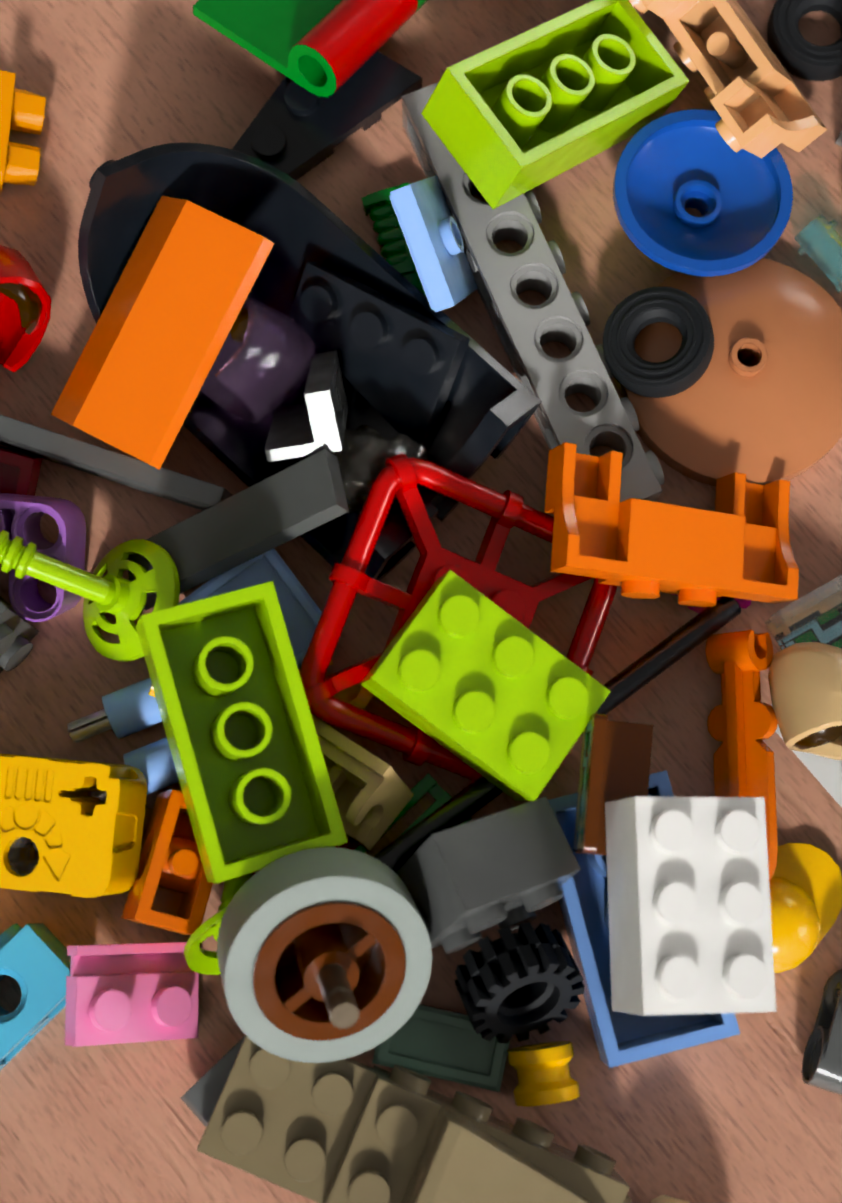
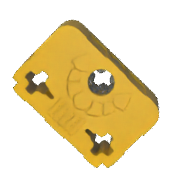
M0 753V888L72 894L74 897L83 898L120 894L130 890L136 876L139 874L147 797V780L144 774L137 767L131 765ZM88 791H106V802L100 801L98 797H89ZM35 849L39 852L38 861L35 860Z

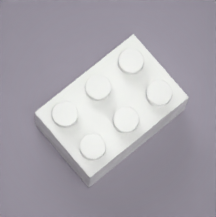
M634 796L605 802L612 1011L642 1016L776 1012L765 797Z

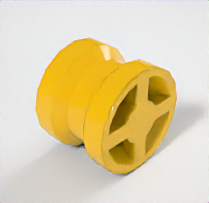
M571 1041L545 1042L507 1050L509 1064L517 1070L519 1084L513 1091L516 1106L549 1105L580 1097L579 1083L570 1075L569 1062L574 1056Z

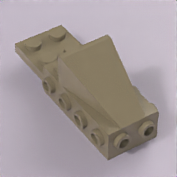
M247 1036L244 1038L197 1148V1151L318 1203H632L631 1197L627 1196L630 1186L614 1169L616 1161L596 1149L579 1144L576 1152L562 1147L552 1142L555 1134L546 1128L523 1118H517L515 1125L491 1116L492 1106L463 1092L456 1091L453 1099L430 1090V1079L403 1066L394 1065L392 1072H389L377 1066L371 1068L350 1058L324 1063L292 1061L269 1053L256 1045Z

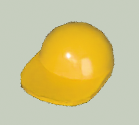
M790 842L778 846L777 866L772 879L769 881L774 973H781L796 968L806 960L833 926L842 908V875L840 868L827 852L811 844Z

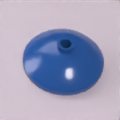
M691 109L669 113L641 128L627 143L618 161L613 180V201L623 230L633 244L647 257L679 273L700 277H713L746 269L762 259L775 246L790 218L793 189L787 165L776 147L762 159L744 149L736 153L724 141L715 127V124L722 119L718 112L706 109ZM685 209H697L702 214V217L692 216Z

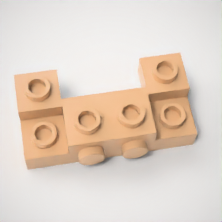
M628 0L640 14L644 15L650 10L661 17L678 40L673 45L677 55L692 72L695 73L699 70L709 85L704 89V93L722 118L715 124V127L724 141L736 153L744 149L762 159L780 143L799 153L827 130L737 0Z

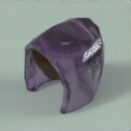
M248 296L200 391L236 416L251 423H258L290 397L306 380L316 351V345L305 328L285 314Z

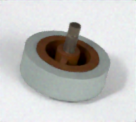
M321 847L306 849L281 857L263 867L243 884L229 903L223 915L217 939L218 964L229 1010L239 1028L250 1040L269 1053L281 1058L305 1063L334 1062L351 1058L371 1050L390 1038L408 1021L419 1006L426 992L432 969V947L429 934L406 885L392 869L378 859L346 848Z

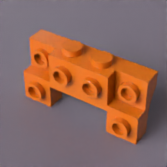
M567 442L549 450L544 512L554 514L551 572L598 578V583L621 586V596L627 598L656 599L660 597V592L678 595V604L690 607L716 606L717 598L722 596L772 604L798 600L799 568L793 556L789 535L790 481L779 479L761 485L746 482V474L734 472L716 479L715 511L629 498L620 502L622 452L609 451L599 457L576 453L577 444Z

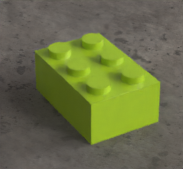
M451 570L435 581L360 683L361 686L515 801H535L589 724L591 715L596 714L611 692Z

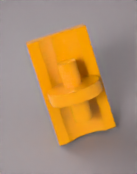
M0 70V194L3 182L14 185L35 186L39 171L40 148L9 142V132L11 129L41 135L46 97L14 88L16 73Z

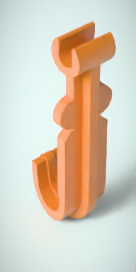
M753 630L713 634L707 639L705 651L710 668L714 673L721 675L722 704L711 710L707 726L711 736L717 741L723 742L713 754L715 797H765L770 881L777 866L778 854L774 752L763 740L770 738L775 733L778 722L773 707L768 703L761 702L760 671L766 670L771 664L773 644L768 632L754 634Z

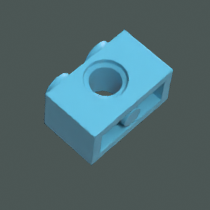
M16 923L0 935V981L7 975L11 976L19 983L22 992L21 1001L13 1012H9L0 1006V1071L66 1007V976H70L71 956H67L66 947L43 923L26 924L23 928Z

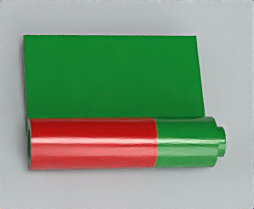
M199 0L193 5V15L310 93L319 97H329L428 0Z

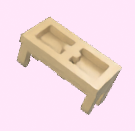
M312 715L345 834L370 851L414 794L389 764Z

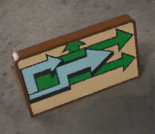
M591 715L590 722L583 731L573 853L606 856L605 802L634 796H648L653 725L608 720V715Z

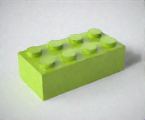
M592 0L447 67L421 114L494 210L635 135L645 125L665 113L688 84L689 79L628 0Z
M273 581L141 615L136 629L207 882L217 884L261 870L273 861L298 851L321 847H335L348 843Z

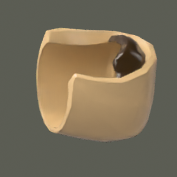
M820 642L795 643L775 653L770 664L768 681L772 707L785 745L790 750L811 753L833 760H842V649Z

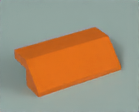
M161 196L51 415L160 470L275 243L193 202Z

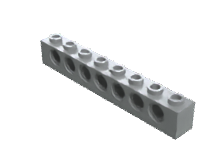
M439 82L403 95V127L426 178L435 175L438 177L451 216L460 230L464 251L477 284V290L517 379L542 401L533 414L549 449L551 450L567 442L577 444L576 453L590 455V450L597 446H607L616 452H622L620 502L629 498L657 502L662 493L660 485L665 482L661 465L651 450L644 452L635 433V431L639 430V421L635 409L626 396L619 398L611 381V378L614 376L605 360L603 344L595 346L586 326L590 324V318L586 304L579 292L570 293L562 276L566 273V267L560 248L554 240L547 242L540 229L539 224L542 222V215L534 193L529 190L494 210L488 202L476 199L473 194L479 190L421 114ZM502 240H512L520 244L522 249L515 253H505L500 251L495 244ZM527 290H534L541 293L547 301L540 305H528L521 301L518 295ZM552 341L561 342L569 348L571 354L564 358H553L548 356L541 346ZM574 393L585 394L593 400L596 408L588 412H578L567 404L565 398Z

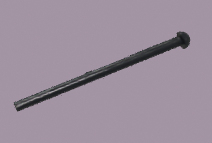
M722 596L717 600L716 606L707 607L605 683L603 686L611 692L596 714H608L740 615L741 608L734 598ZM480 776L378 852L374 858L387 865L396 873L432 834L460 825L503 791L483 776Z

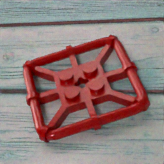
M399 453L386 459V467L380 471L371 486L342 563H334L328 578L334 583L303 659L300 677L310 711L326 723L402 752L404 761L421 766L424 762L475 781L482 775L412 724L411 728L336 699L333 695L363 681L435 581L449 570L453 571L528 629L540 601L593 577L558 573L529 586L495 571L510 529L513 526L552 543L554 517L524 504L523 496L510 490H506L501 494L431 461L414 457L408 458L404 453ZM417 484L492 516L475 562L441 547L418 491ZM395 494L420 553L406 592L365 574ZM594 578L591 591L566 658L591 677L594 672L589 669V665L618 587L598 583V578ZM357 593L399 610L383 652L325 677Z

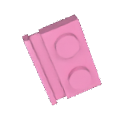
M187 942L67 945V956H71L70 976H66L65 1045L77 1047L198 1038L199 973L191 970L187 965L184 956V948Z

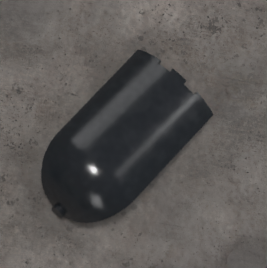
M167 143L138 151L116 161H106L97 168L90 179L89 187L91 190L79 229L78 259L83 289L96 324L161 196L193 202L275 243L243 307L249 310L252 317L248 351L242 342L234 341L229 332L183 423V426L248 487L309 457L304 456L269 462L267 461L264 449L275 409L306 403L304 391L313 354L321 353L288 319L307 262L320 261L471 338L444 312L439 311L435 313L434 310H431L428 299L311 192L284 172L255 157L209 144ZM471 338L429 447L417 453L342 375L349 408L342 451L331 453L338 458L349 512L300 536L332 567L334 563L341 564L371 486L380 471L386 467L385 461L387 458L404 453L408 458L414 457L431 461L470 479L490 455L494 459H498L504 453L542 401ZM417 484L430 520L436 516L442 522L460 503L423 485ZM396 494L365 571V574L378 581L383 579L402 562L416 546L411 541L413 536Z

